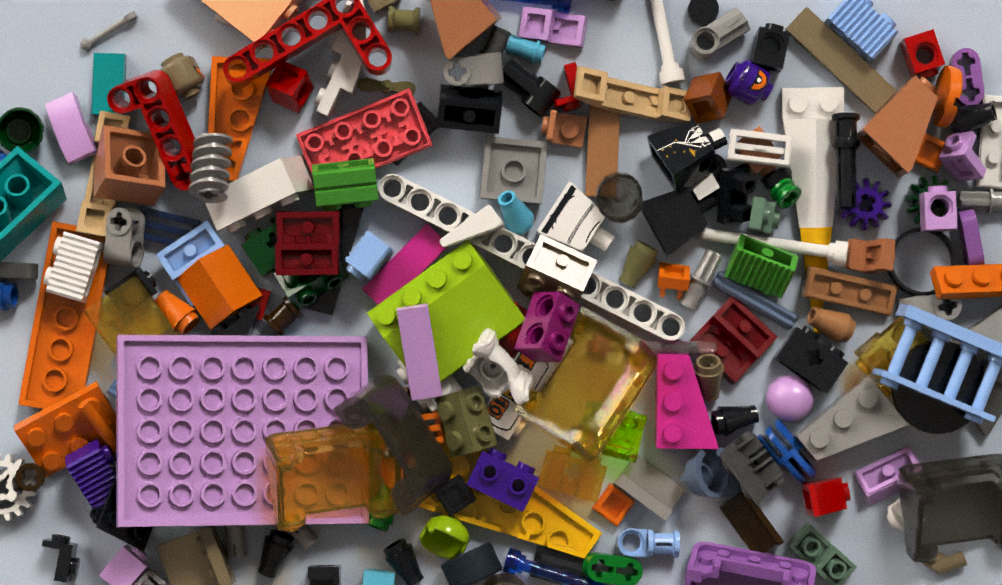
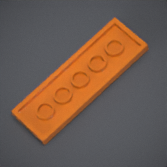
M52 221L18 405L45 409L83 389L88 383L109 265L105 263L103 258V249L86 303L46 292L47 285L43 284L46 270L49 266L53 267L57 256L53 254L55 241L58 236L63 237L64 231L101 242L105 245V237L76 232L77 225Z

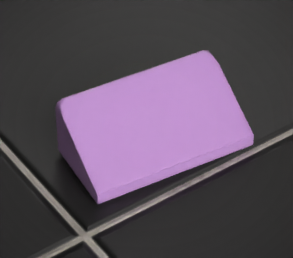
M910 446L854 471L859 486L870 506L925 480L924 470Z

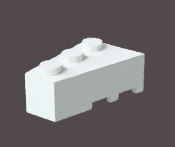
M303 155L279 158L229 183V189L222 192L228 196L227 200L220 203H205L217 231L229 229L230 233L246 227V221L254 217L256 220L267 217L273 213L272 209L279 206H289L299 201V197L313 192V177Z

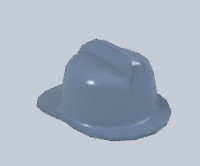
M723 447L698 451L696 456L687 461L684 475L679 477V481L686 482L694 495L701 497H730L738 494L741 490L740 482L734 474L728 473L722 464V458L719 454L725 449Z

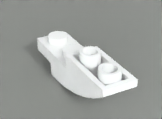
M347 0L342 13H349L353 10L354 5L351 1ZM360 0L361 4L365 9L364 0ZM364 26L356 27L352 34L356 39L364 40L368 36V28ZM341 28L332 33L329 39V44L332 45V53L339 56L340 60L334 59L327 74V77L331 78L326 89L321 88L314 102V105L318 106L316 112L330 119L342 92L354 96L364 67Z

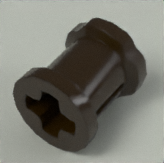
M286 296L282 298L283 302L270 315L265 314L263 316L264 320L280 336L285 334L284 330L297 318L301 319L304 316Z

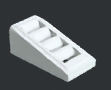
M487 205L442 237L439 243L443 248H448L501 229L504 223L492 206Z

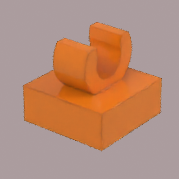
M659 262L657 287L660 288V297H665L666 289L677 290V299L680 300L683 296V291H688L690 266Z

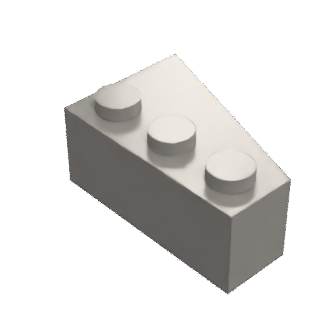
M863 377L793 436L803 446V449L810 458L818 461L909 424L871 378Z

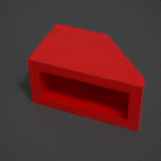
M833 477L806 484L801 483L806 513L808 515L817 517L847 509L846 501L851 500L847 482L842 483V478Z

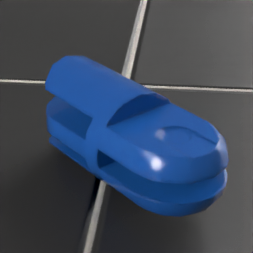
M777 419L774 422L775 426L793 446L792 448L770 426L765 429V433L783 454L782 457L763 435L760 434L757 438L779 467L784 464L800 483L806 484L809 482L807 477L791 457L812 478L816 476V469L800 451L803 446L782 421Z

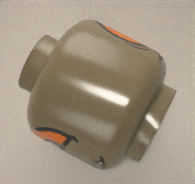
M178 53L161 63V71L165 72L171 79L178 98L182 97L184 101H187L200 93L199 87L204 83L205 78L194 57Z

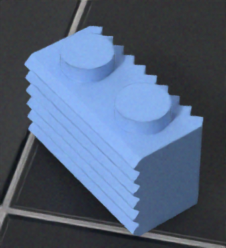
M844 0L825 20V23L871 63L898 34V31L894 29L896 23L884 13L879 15L871 8L873 6L871 0Z
M366 231L365 236L361 237V241L357 242V246L353 247V251L349 252L350 256L345 257L346 262L349 263L346 270L361 281L365 277L372 280L394 251L371 232Z

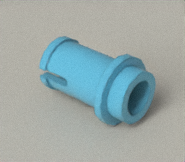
M511 34L505 53L531 60V64H535V62L542 63L546 46L542 45L540 40L536 43Z

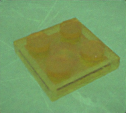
M137 275L83 311L115 357L117 335H160L172 326Z

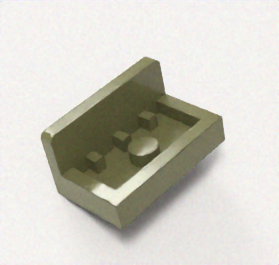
M480 385L435 398L438 415L443 424L446 443L452 458L497 445V439Z

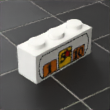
M518 352L514 360L517 364L529 369L533 375V385L529 391V401L518 405L513 399L510 389L499 398H490L486 405L496 434L508 441L511 436L515 438L519 436L527 423L522 420L527 409L533 412L542 398V395L538 393L544 382L550 385L559 369L554 367L556 362H534Z

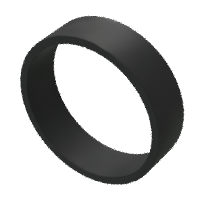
M921 227L913 228L900 234L895 239V248L906 235L913 232H921ZM940 231L927 232L937 236L944 242L950 253L951 266L957 265V253L950 239ZM894 268L893 271H888L894 284L908 294L920 296L935 293V290L927 292L912 290L898 279Z

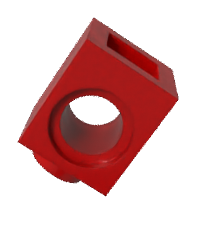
M934 29L904 38L899 43L911 78L915 75H920V78L924 77L926 79L939 74L938 69L945 65ZM918 49L928 51L930 54V62L928 64H922L917 60L916 51Z
M287 62L277 66L265 84L272 102L297 113L301 111L314 89L308 72Z

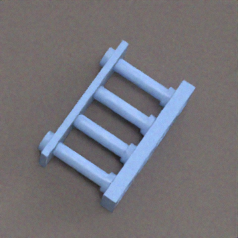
M899 304L895 315L904 319L903 325H905L888 370L874 368L872 374L881 377L879 383L896 390L901 385L966 412L964 415L965 419L982 425L983 420L994 422L996 416L984 412V408L1002 366V343L912 305ZM922 327L933 331L931 336L934 338L916 383L899 375L917 330L921 331ZM951 338L961 343L959 348L962 350L943 395L927 387L945 342L949 343ZM978 350L989 354L987 360L990 362L973 404L970 406L955 399L973 354L977 355Z

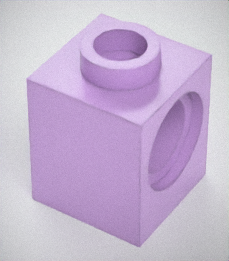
M929 186L928 192L919 194L921 232L952 231L957 229L956 191H947V186ZM934 200L941 201L945 206V213L942 217L935 216L931 211V204Z
M125 545L99 576L110 585H133L151 564L146 561L148 555L144 551Z

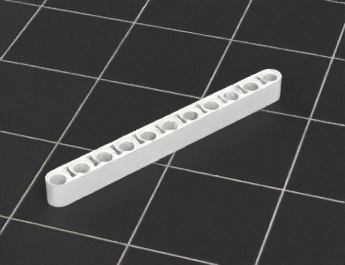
M387 174L379 181L378 191L384 201L447 233L475 214L399 175ZM390 181H396L401 185V192L396 197H389L384 193V187ZM417 195H425L429 199V205L423 211H417L412 207V200ZM447 208L453 209L457 214L456 221L451 225L443 224L439 220L442 210ZM503 227L484 234L478 239L473 238L469 240L477 248L523 271L526 264H524L522 256L525 251L533 250L536 245ZM500 236H507L512 241V248L505 253L499 252L495 248V240ZM592 272L590 278L595 282V291L591 294L582 293L580 299L662 340L674 341L683 335L685 322L678 314ZM617 291L622 295L623 303L619 308H611L607 304L606 296L609 292ZM646 305L650 309L651 316L648 321L640 322L635 318L634 309L636 306ZM671 318L677 322L679 329L674 336H668L663 332L662 323L665 319Z

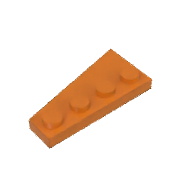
M212 56L208 133H222L233 138V144L228 146L232 150V155L227 158L231 161V166L225 169L230 173V178L225 181L233 182L240 177L266 91L265 84L270 78L271 71L246 86L234 87L227 82L223 72V64L228 57ZM257 58L261 62L270 60L267 58ZM235 64L229 70V74L234 78L243 77L246 73V67L242 64Z

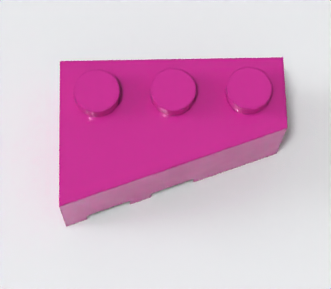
M655 353L654 446L656 448L719 449L689 354Z

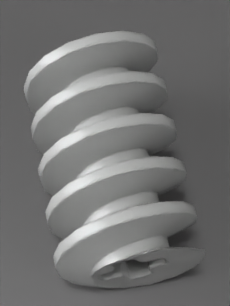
M205 133L194 139L193 161L191 163L192 172L190 175L191 184L188 189L189 194L193 198L205 203H220L227 200L228 196L222 192L229 189V184L225 182V180L230 178L229 171L225 170L231 166V161L227 158L232 155V150L228 146L233 144V138L229 135Z

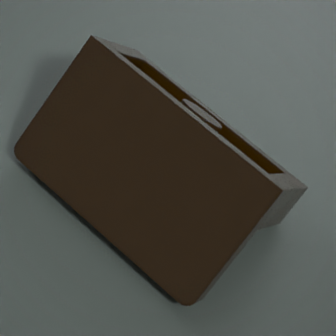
M740 492L719 507L749 550L765 553L775 545L780 546L784 543L759 506L753 500L748 499L743 492Z

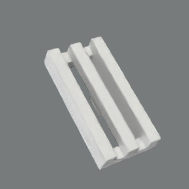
M730 129L726 161L783 168L790 167L793 136ZM736 137L783 142L786 144L785 148L738 143L736 142ZM735 149L779 154L784 155V160L734 153Z

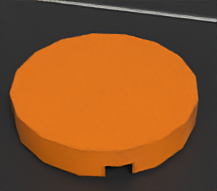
M944 66L936 80L933 93L938 98L931 115L933 126L947 128L957 114V106H953L956 98L960 99L963 85L962 72L957 67Z

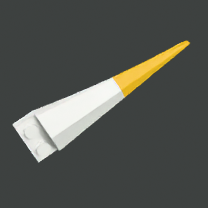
M844 87L781 88L784 135L793 136L789 167L792 171L791 179L794 181V186H798L802 191L799 199L795 202L801 242L829 245L831 243L837 192L836 150L832 147V141L835 140V122L832 121V115L844 113ZM803 254L805 272L807 266L828 269L827 258ZM809 298L811 309L813 307L823 309L824 301ZM814 328V332L819 335L820 331Z

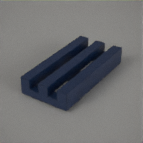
M139 206L144 216L147 214L193 225L192 230L198 227L201 222L197 219ZM146 220L145 227L183 236L190 232V230ZM144 232V239L167 245L177 241Z

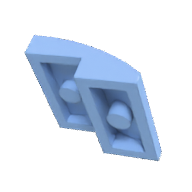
M208 220L156 254L171 279L175 281L192 307L195 306L177 278L198 259L225 246Z

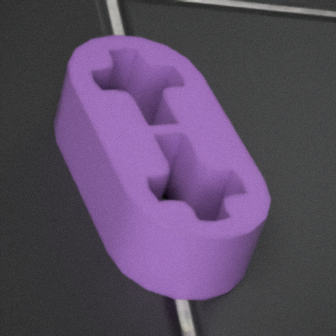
M970 48L960 49L952 55L950 66L957 67L962 72V91L967 88L966 80H969L971 90H976L977 95L972 97V101H969L967 96H962L961 94L960 99L956 98V102L961 106L978 104L984 97L980 58ZM962 55H965L968 60L972 59L973 64L968 66L967 76H965L964 67L957 64V61L962 59Z
M973 209L958 211L957 228L965 265L984 264V253L976 214Z

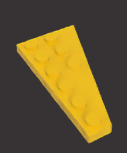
M445 435V442L435 445L399 495L397 501L449 516L433 490L458 474L462 476L467 484L482 450L452 458ZM535 486L523 512L469 487L476 501L451 516L461 521L584 559L602 535V532L538 486Z

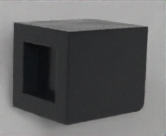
M310 565L308 567L310 585H341V565Z

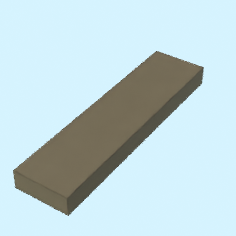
M808 7L785 29L786 32H790V36L872 113L875 114L897 91Z

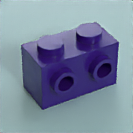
M490 448L489 452L482 450L466 485L523 512L539 480V477L534 475L536 469L521 461L515 466L505 461L508 455L494 448Z

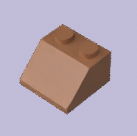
M103 125L93 170L94 197L154 206L166 186L165 166L151 133Z

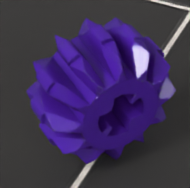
M868 178L862 179L861 187L856 181L857 208L848 209V211L840 215L842 219L850 215L853 217L849 222L851 228L855 227L858 221H860L861 231L868 229V222H870L873 228H878L880 224L877 217L882 220H887L889 217L881 209L892 207L891 202H882V198L888 196L889 191L884 190L878 193L877 190L881 185L879 181H876L869 188L870 182ZM861 196L864 197V200L869 198L871 201V205L868 206L869 212H866V209H859L858 204L862 202Z

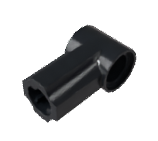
M514 57L503 67V85L521 98V102L539 117H543L554 101L561 95V92L554 85L541 76L537 77Z

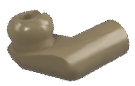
M928 546L922 550L920 556L923 565L938 574H945L967 565L962 551L945 556L937 551L935 547Z

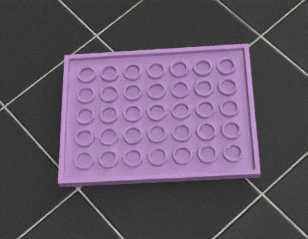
M116 336V527L369 524L367 336Z

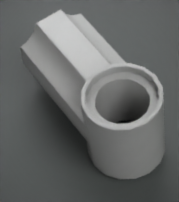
M736 7L709 25L699 28L694 32L689 42L690 53L699 60L710 58L715 52L751 30L747 19ZM697 38H708L711 41L712 48L709 50L700 49L697 45Z

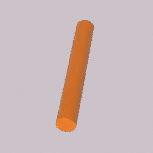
M83 400L78 405L79 410L116 454V434L89 400Z

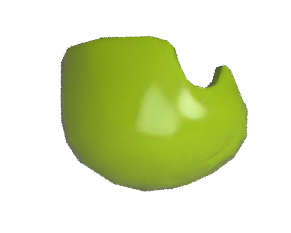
M446 515L432 517L427 521L419 535V540L423 547L429 552L446 559H453L459 553L463 554L470 539L465 526L456 518Z

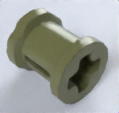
M389 6L388 34H393L394 31H410L414 35H419L420 7H415L414 10H398L394 6Z

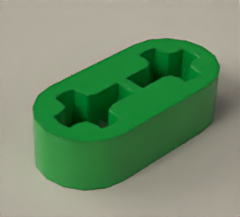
M594 552L587 555L582 564L584 575L600 583L634 585L639 582L643 574L642 566L636 559L623 555ZM599 561L601 564L609 566L608 571L598 570L596 575V571L592 570V564H597ZM629 566L633 568L632 574H627L626 577L616 572L617 567L627 568Z

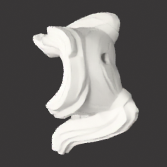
M489 328L484 329L478 342L473 344V357L467 359L463 370L465 373H469L476 378L477 382L482 385L485 393L491 398H499L510 389L511 395L518 405L528 402L529 391L533 385L532 372L523 367V365L517 364L499 345L496 331Z

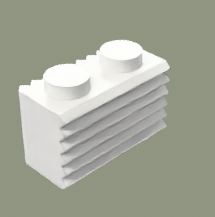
M64 231L63 237L58 236L53 247V254L57 255L53 267L49 266L44 276L43 284L47 285L46 292L86 303L104 244Z

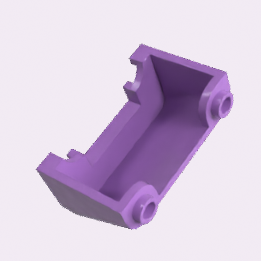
M698 542L692 548L684 585H814L817 570L813 564L804 560L712 542Z

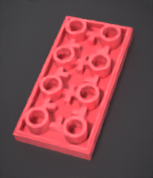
M410 88L296 134L311 174L312 165L369 158H374L376 170L434 146Z

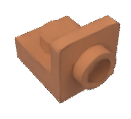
M551 110L550 117H543L541 134L547 135L546 142L550 144L582 148L587 117Z

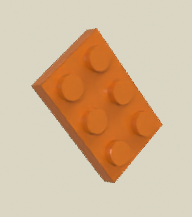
M97 381L14 425L15 433L35 463L43 468L45 478L66 467L65 456L82 448L94 439H98L102 446L108 445L79 410L78 405L83 400H89L116 434V411Z

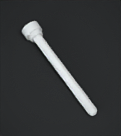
M650 0L663 65L660 66L661 72H659L661 86L684 82L683 68H680L679 63L675 62L663 0Z
M703 228L699 232V237L702 240L734 245L737 243L740 234H743L790 253L825 257L827 261L833 262V265L844 267L846 265L849 242L836 240V243L822 245Z

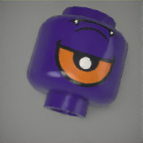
M744 60L741 63L736 62L725 79V84L728 85V93L747 105H754L759 100L765 101L773 89V85L769 83L771 79L770 71L752 63L751 60Z

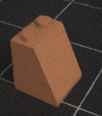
M430 0L444 54L448 60L459 55L502 19L501 15L488 0Z
M916 75L908 80L857 132V139L898 178L913 169L938 98L933 93L935 87L926 78L921 77L919 79Z

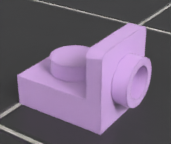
M973 131L948 135L939 159L956 182L983 179L987 170L972 150L977 137Z

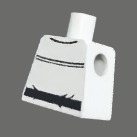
M570 181L536 232L581 253L589 242L605 252L615 237L599 227L606 214Z

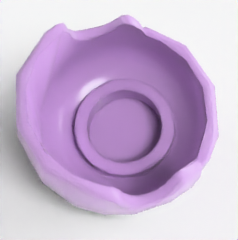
M788 374L778 376L769 385L766 402L768 409L773 415L785 422L793 423L804 420L812 412L815 397L812 387L807 381L799 376Z

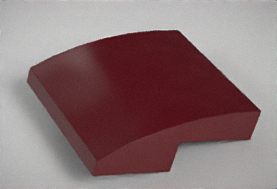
M340 211L276 212V275H339Z
M730 296L687 344L700 356L704 354L717 355L724 364L723 377L733 385L759 359L778 336L739 300Z

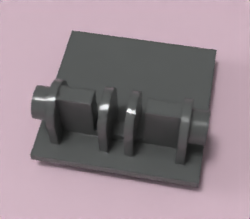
M747 430L739 437H735L719 455L722 458L721 461L726 471L734 474L740 482L744 495L758 505L774 486L777 487L785 481L782 476L784 472L775 461L765 468H761L773 458L769 456L759 464L756 462V459L766 453L767 449L764 448L752 456L753 453L763 447V444L755 433L751 434Z

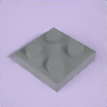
M486 136L480 199L498 200L501 193L510 190L523 203L542 205L548 142Z

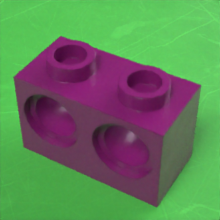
M534 292L514 349L534 362H561L580 305L562 292Z

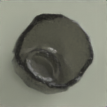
M614 172L605 176L596 188V203L600 213L611 222L625 223L634 219L643 207L642 189L638 180H635L629 173Z

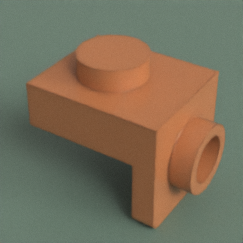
M855 238L848 240L846 269L867 274L893 271L895 240L888 238L871 241Z

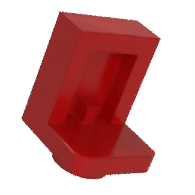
M576 62L566 64L563 67L571 96L554 101L555 108H563L564 112L581 108L580 102L582 101L574 97L577 71Z

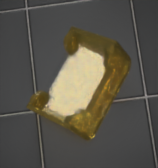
M582 307L577 314L570 334L573 343L565 353L562 361L558 364L541 392L535 389L530 390L529 401L521 405L517 404L514 412L588 461H593L601 454L651 377L657 364V357L641 338Z
M365 421L281 432L266 437L267 467L274 520L278 531L298 530L306 523L307 514L364 506L369 513L377 518H387L392 514L402 513L401 444L386 423L381 421Z

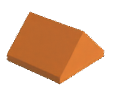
M229 244L198 259L177 278L210 330H213L237 314L241 309L263 296Z

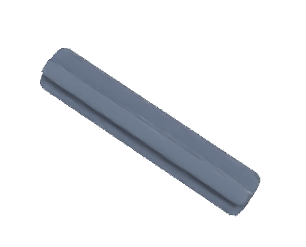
M720 271L717 273L712 282L715 288L736 298L741 303L784 328L791 329L797 320L796 314L750 287L739 284L734 280L732 281L731 278H726L724 272Z

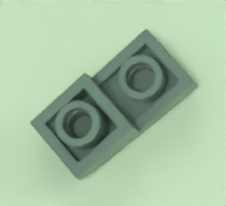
M753 196L748 228L763 235H770L772 229H777L780 211L775 210L776 203L766 201V198Z
M807 522L786 544L802 560L813 564L816 567V573L830 585H842L857 568L842 552Z

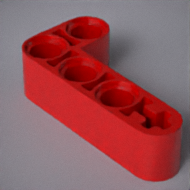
M153 70L128 79L112 88L107 95L109 107L119 114L141 108L171 182L179 190H188L191 184V174H187V172H192L191 163L193 161L192 152L194 150L193 141L195 137L169 76L161 70ZM149 81L155 84L156 93L150 89ZM122 91L129 95L130 102L123 98ZM161 110L167 113L169 122L162 118ZM173 139L179 142L181 150L175 148Z

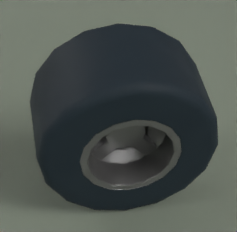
M487 542L443 563L441 568L449 585H472L501 571L502 565L492 544Z

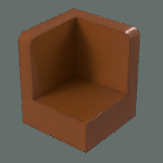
M721 72L694 77L683 101L694 121L698 124L723 119L732 96L728 93V85L725 84Z

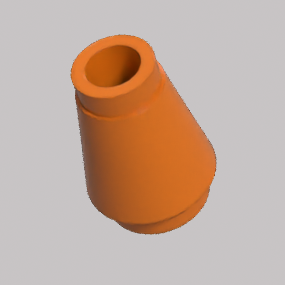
M168 290L163 291L155 299L154 303L158 306L174 332L179 331L182 335H185L198 324L200 317L196 314L197 310Z

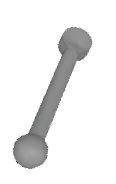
M135 11L128 13L123 19L92 38L83 39L80 43L83 50H90L92 44L124 24L135 20L138 17Z

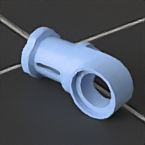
M625 528L617 537V547L623 554L631 557H652L653 554H665L678 558L680 552L679 530H674L672 533L654 532L653 529ZM629 533L638 535L640 539L638 548L633 551L626 550L622 544L623 538Z

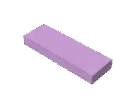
M428 304L396 308L411 400L443 396Z

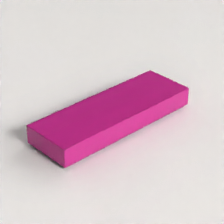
M427 223L362 290L373 301L380 304L424 272L446 249L439 243L442 237Z

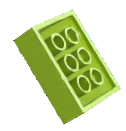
M469 240L462 243L367 312L382 337L406 367L396 308L427 303L440 383L463 368L467 359L473 357V344L478 342L484 329L489 328L496 331L497 339L500 341L520 327L525 319V316L478 248Z

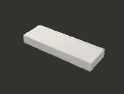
M984 95L981 104L992 102L996 110L997 120L991 121V123L979 128L977 157L987 170L983 179L975 180L974 188L1002 190V96Z

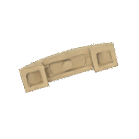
M583 66L577 67L574 97L582 102L614 113L642 119L676 123L690 122L691 114L683 101L687 93L685 90L668 86L658 89L608 77V72Z
M100 111L94 138L96 149L98 150L103 125L130 129L131 116ZM96 153L93 155L85 199L81 203L76 232L106 237V218L108 213L116 208L117 201L94 197L93 170Z

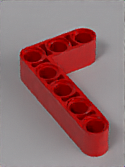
M323 0L229 56L223 64V72L230 85L234 87L246 86L340 28L370 74L375 76L386 74L392 64V54L360 0H349L354 5L353 10L349 13H341L337 10L336 6L342 0ZM315 16H322L327 20V24L320 30L314 29L309 24L310 20ZM359 26L367 27L370 30L369 37L364 40L356 39L352 33ZM288 32H296L299 34L300 40L296 45L289 46L283 42L284 35ZM262 48H269L273 51V57L267 62H261L256 58L257 52ZM376 52L384 54L387 59L386 63L379 67L372 65L369 61L370 56ZM235 64H242L246 67V73L243 77L234 78L229 74L230 68Z

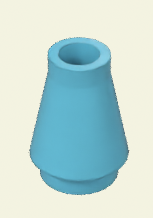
M508 190L501 193L498 197V202L501 207L505 228L517 235L528 232L533 226L534 216L532 211L513 191Z

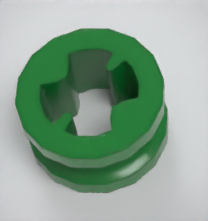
M785 178L772 188L770 198L773 201H777V205L781 209H786L799 199L802 191L798 186H794L792 179Z

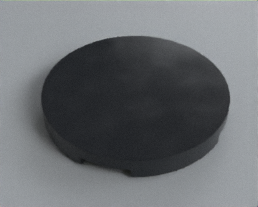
M932 340L923 342L909 350L900 372V377L916 383ZM949 341V343L945 342L927 388L944 395L962 350L959 348V344ZM974 355L955 399L970 406L973 404L984 377L983 368ZM901 385L898 386L897 390L891 388L893 402L897 411L910 425L918 430L931 434H944L956 431L970 422L964 418L966 412Z

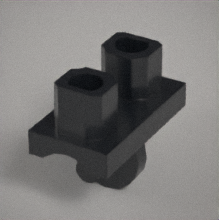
M740 164L735 168L721 169L720 183H718L720 188L712 192L713 196L718 197V223L724 225L732 222L743 223L750 221L752 205L747 203V196L755 191L757 178L749 174L750 166Z

